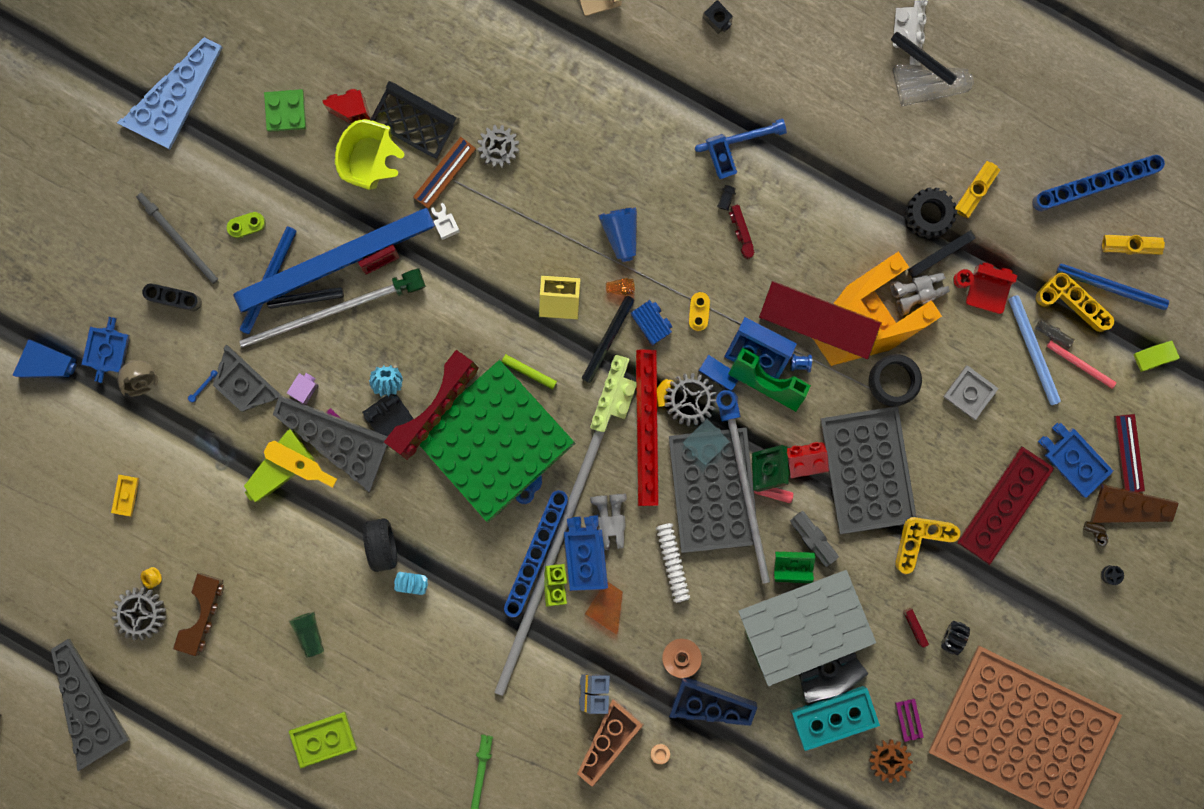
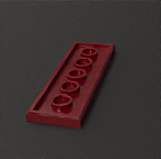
M776 281L771 282L759 315L761 319L867 360L870 357L882 322Z
M1021 446L956 543L990 565L1055 468Z

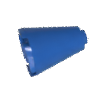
M636 207L610 211V214H599L600 223L616 258L621 259L622 262L633 260V256L636 255Z

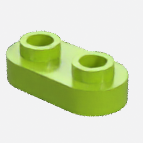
M251 212L231 219L227 223V232L234 238H241L262 231L266 225V220L260 213ZM257 218V224L253 225L252 220ZM235 224H239L237 231L233 230Z

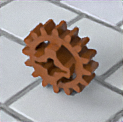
M889 739L888 743L881 740L882 746L875 744L877 750H871L870 753L874 757L869 758V761L873 763L870 769H876L874 775L877 777L881 774L880 780L884 781L887 778L889 783H892L893 778L899 782V776L901 775L906 778L907 776L904 772L911 771L908 764L913 763L912 760L908 759L911 753L905 752L907 746L903 745L900 747L901 742L897 741L894 744L892 739ZM886 749V752L882 756H879L880 753ZM895 749H898L903 757L897 756ZM890 756L894 760H897L895 762H891V765H889L886 762V760H890ZM878 764L885 766L886 773L881 771ZM899 766H902L899 771L895 772Z

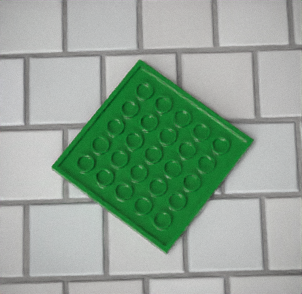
M499 359L453 401L451 408L446 410L440 422L431 429L427 439L422 441L419 446L482 518L489 523L576 443Z

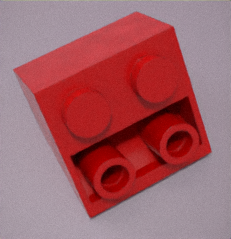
M350 89L345 92L346 94L340 96L333 94L327 96V99L322 100L329 113L349 124L358 120L371 119L361 90Z

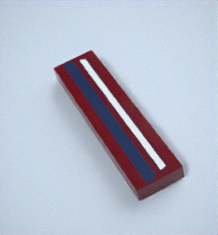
M1135 414L1114 416L1123 489L1143 492L1145 491Z

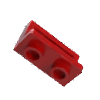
M813 442L809 445H796L787 448L791 478L829 472L828 455L823 442Z

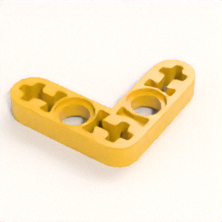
M916 517L907 519L904 524L895 561L896 568L903 574H909L914 570L922 538L955 542L960 537V529L949 522ZM916 524L918 527L912 530L910 527ZM936 525V532L928 534V528ZM942 529L944 531H951L952 529L954 533L948 535L945 532H942ZM913 541L914 547L911 550H906V543ZM907 561L909 565H905V567H903L902 563H906Z

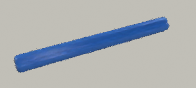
M286 227L262 280L278 273L295 237L296 230L294 228ZM263 304L247 311L240 326L241 332L250 334Z
M1059 264L1057 268V274L1065 273L1074 280L1162 310L1168 308L1169 300L1065 264Z

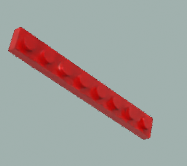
M639 349L636 350L638 506H658L656 350Z

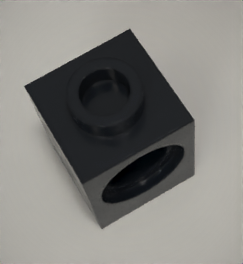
M716 0L703 12L702 18L719 34L721 31L726 32L732 26L733 15ZM722 15L724 21L717 22L714 16Z

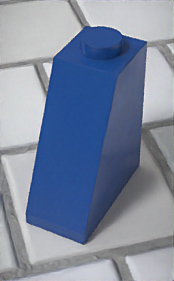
M28 339L13 376L19 378L69 377L76 369L75 362L77 359Z

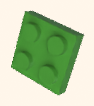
M303 89L264 92L266 129L268 132L306 129Z

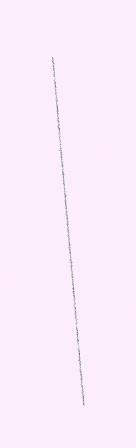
M454 180V182H456V183H458V184H460V185H462V186H464V187H466V188H468V189H470V190H472V191H474V192H476V193H478V194H480V195H482V196H484V197H486V198H488V199H490V200H492V201H494V202H496V203H498V204H500V205H502V206H504V207H506V208H508V209H510V210H512V211H514V212H516V213H518V214H520V215H523V214H521V213H519V212H517V211H515V210H513V209H511V208H509V207H507V206H505V205H503V204H501V203H499V202H497V201H495V200H493V199H491V198H489V197H487V196H485V195H483V194H481V193H479V192H477V191H475V190H473V189H471V188H469V187H467V186H465V185H463V184H461V183H459V182H457V181ZM523 215L524 217H526V218H528V219H530V220H532V221H534V222H536V223H539V222H537V221H535V220H533V219H531V218H529V217ZM539 223L540 225H542V226H544V227H546V228H548V229H550V230H552V231H555V230H553V229H551V228H549V227H547V226H545V225ZM555 231L556 233H558V234H560V235H562V236H564V237H566V238H569V237H567V236H565V235H563V234H561V233ZM571 239L572 241H574V242H576V243H578V244H580V245H582V246H585V245H583V244H581V243H579V242H577V241ZM587 247L588 249H590V250H592V251H594V252H596V253H599V252H597V251H595V250H593V249ZM601 254V255H603L604 257H606V258H608V259H610V260H612V261H615V260H613V259H611V258L605 256L604 254ZM615 261V262L619 263L620 265H622V266H624V267H626V268H629V267L623 265L622 263H620V262H618V261ZM629 268V269L633 270L634 272H636V273H638V274H640V275H643V274L639 273L638 271H636V270H634V269H632V268ZM645 276V277L649 278L650 280H652V281H654V282H656V283H659V282L655 281L654 279H652V278H650V277H648V276ZM659 283V284L665 286L666 288H668V289H670V290H673V289L669 288L668 286H666V285H664V284H662V283ZM673 290V291H675V292L681 294L682 296L687 297V296H685L684 294H682V293H680V292H678V291H676V290ZM717 312V313H719V314H721V315H723V316H725V317L731 319L730 317H728V316H726V315H724V314H722V313H720V312ZM794 350L795 352H797V353H799V354H801V355H803V356H805V357H808V356H806V355H804V354H802V353H800V352ZM812 359L813 361H815V362H817V363H819V364H821V365H823V366H825V367H827V368H829V369H831V370H833V371H835V372H837V373H839V374H841V375H843V376H845V377H847V378H849V379H851V380H853V381H855V382H857V383H859V384H861V385H863V386H865V387H867V388L870 389V387H868V386H866V385H864V384H862V383H860V382H858V381H856V380H854V379H852V378H850V377H848V376H846V375H844V374H842V373H840V372H838V371H836V370H834V369H832V368H830V367H828V366H826V365H824V364H822V363H820V362H818V361Z

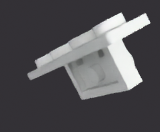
M915 0L914 7L896 8L894 34L900 32L921 49L922 43L925 41L923 29L926 23L925 6L928 0ZM893 43V46H894L895 48H900V47H898L896 44ZM910 56V65L920 68L921 63Z

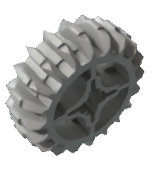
M686 373L683 374V381L677 376L678 384L671 381L670 384L674 388L666 389L671 395L664 396V399H670V402L665 403V407H672V409L668 410V414L674 411L676 414L672 419L675 420L678 416L681 417L679 420L680 424L683 423L684 419H687V426H690L691 420L694 421V425H698V418H700L701 422H705L703 415L705 414L710 418L711 414L708 412V409L714 411L715 407L710 406V404L716 403L715 399H711L712 396L716 395V392L710 393L709 391L714 386H706L709 381L708 379H705L702 383L700 381L702 375H699L697 380L694 379V373H691L690 379H688ZM685 384H696L702 389L697 392H691ZM680 387L684 398L675 405V393ZM687 394L690 396L699 394L696 400H694V405L691 402L682 405L685 399H687ZM706 394V406L701 412L697 402L701 396ZM689 406L696 415L683 414L679 409Z
M137 587L133 588L132 592L126 590V596L121 594L119 595L121 601L114 602L118 606V608L112 609V612L117 613L116 616L112 617V620L118 619V623H115L114 626H121L122 628L119 630V633L121 634L126 631L125 638H129L132 635V640H137L138 636L140 640H145L146 636L148 638L153 637L152 632H159L156 626L163 627L164 625L159 620L166 619V616L161 615V612L166 611V608H160L159 606L164 603L163 600L157 602L156 600L159 598V595L155 594L152 597L153 590H148L146 593V588L144 587L140 591ZM138 598V602L135 603L133 609H126L127 604L132 599ZM144 600L149 602L153 612L147 610ZM141 610L140 612H142V614H144L145 616L138 617L136 616V613L131 612ZM125 616L131 618L132 626L134 627H131L127 623ZM145 619H152L147 628L140 630V625L143 624Z

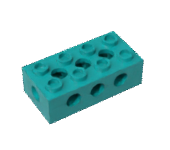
M865 686L790 710L804 751L880 726L868 688ZM857 707V714L852 717L849 716L850 709ZM839 714V720L831 723V716ZM820 720V727L812 729V722Z

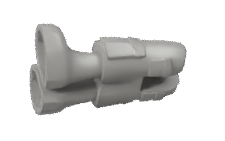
M944 273L913 278L911 284H902L899 281L891 282L890 290L895 298L910 292H916L914 296L897 300L896 307L899 314L906 316L913 305L919 303L923 306L930 300L933 302L936 298L949 293V286L941 287L937 290H934L932 283L946 279Z
M607 495L590 497L591 504L596 505L599 510L600 517H598L597 530L602 529L604 550H610V539L608 536L616 535L617 549L623 548L626 525L625 516L620 515L621 504L627 500V495H609L612 508L611 517L608 516Z

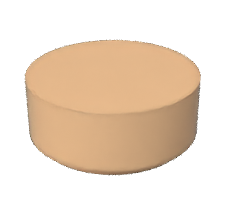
M657 744L651 749V758L656 764H665L670 758V750L664 744Z

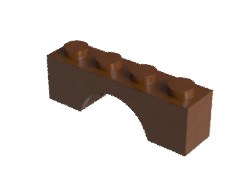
M203 573L196 575L191 593L196 596L200 603L201 614L196 624L191 628L178 631L173 647L174 650L193 656L200 655V652L203 653L206 647L205 636L210 633L212 628L211 617L216 614L218 604L216 603L218 596H221L224 591L222 579Z

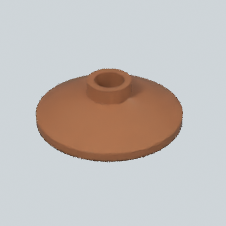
M676 639L670 642L664 649L662 661L665 669L672 676L688 678L694 675L700 668L702 655L694 642L688 639ZM684 656L685 662H679L678 657Z

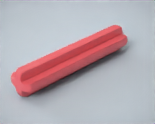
M779 488L760 492L754 491L755 494L787 503L792 502L794 495L793 492Z

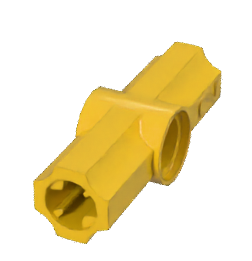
M989 161L985 162L955 207L957 214L967 219L970 217L1000 172L997 165ZM974 185L981 188V194H976L973 191Z
M1104 235L1102 240L1103 252L1126 253L1129 255H1162L1165 249L1164 238ZM1131 240L1136 243V249L1130 247L1129 243Z

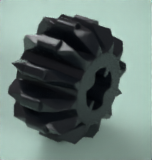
M952 621L945 631L941 641V648L950 654L958 656L966 646L970 635V627L961 622Z

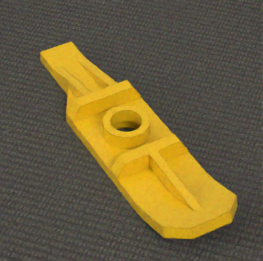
M277 441L269 442L264 450L266 459L306 480H319L332 488L337 481L335 477L323 472L317 462ZM302 461L304 463L303 469L297 467L298 462Z

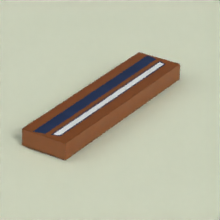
M460 137L413 198L429 210L476 151V148Z

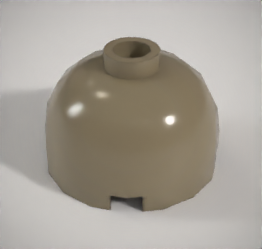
M129 360L119 370L117 377L122 394L128 393L129 396L147 393L151 390L149 387L153 384L156 386L159 381L153 366L142 360Z

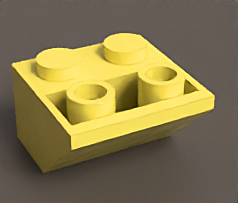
M541 276L539 317L578 320L580 278Z

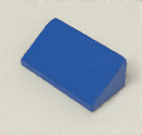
M710 355L707 356L698 372L729 391H732L738 382L737 379L728 375L729 367Z

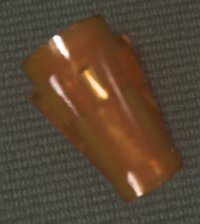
M626 277L606 282V292L630 296V294L635 293L634 279Z

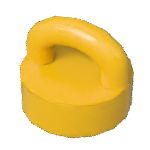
M155 567L141 572V581L148 589H152L162 582L161 573Z

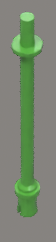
M481 734L479 752H476L479 764L471 809H479L486 763L492 757L490 751L493 736Z

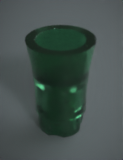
M315 611L289 620L306 658L324 652Z

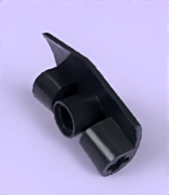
M855 652L831 661L832 670L830 672L824 671L825 664L799 674L807 703L841 695L868 675L867 670L856 658Z

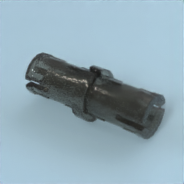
M1042 318L1035 326V330L1040 331L1048 336L1050 341H1056L1067 350L1075 341L1074 338L1060 331L1061 328L1058 326L1055 328Z

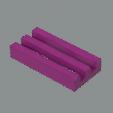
M915 699L895 702L903 741L907 742L924 738ZM908 704L912 706L918 734L914 732ZM902 705H904L906 717L911 734L910 736H907L903 714L901 710Z

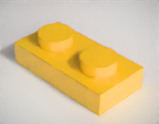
M118 474L111 513L125 516L133 515L139 478Z

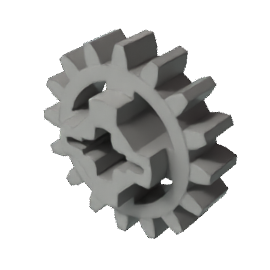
M493 125L492 131L486 128L487 134H480L483 140H478V144L482 147L477 149L478 152H483L480 155L481 159L487 158V165L493 162L494 168L497 164H500L501 168H503L505 162L508 165L511 164V158L516 160L514 153H519V149L515 146L519 145V141H514L517 136L516 134L510 135V128L504 131V125H501L500 129ZM497 134H500V135H504V137L501 138V137H497L496 135H497ZM490 139V146L486 149V143ZM496 143L502 146L501 150L495 147ZM511 144V150L509 154H507V147ZM494 155L500 156L501 159H496V158H493L492 156H494Z

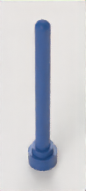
M784 119L775 120V123H772L771 126L726 137L728 145L772 133L778 135L787 134ZM707 143L695 146L696 152L709 150Z

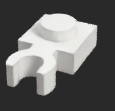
M442 203L441 212H436L434 207L431 208L433 216L437 218L434 224L441 239L444 240L460 231L452 214L446 215L447 210Z

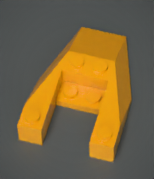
M899 251L847 285L833 303L882 322L870 356L890 351L942 317L932 300H930L896 323L875 292V290L909 268ZM813 339L830 366L862 358Z

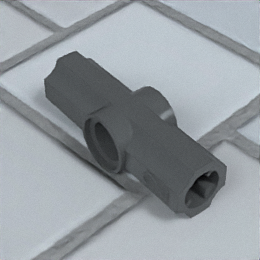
M803 510L789 520L796 531L802 536L801 539L806 546L816 554L825 567L839 558L835 550L827 542L826 536L812 523Z

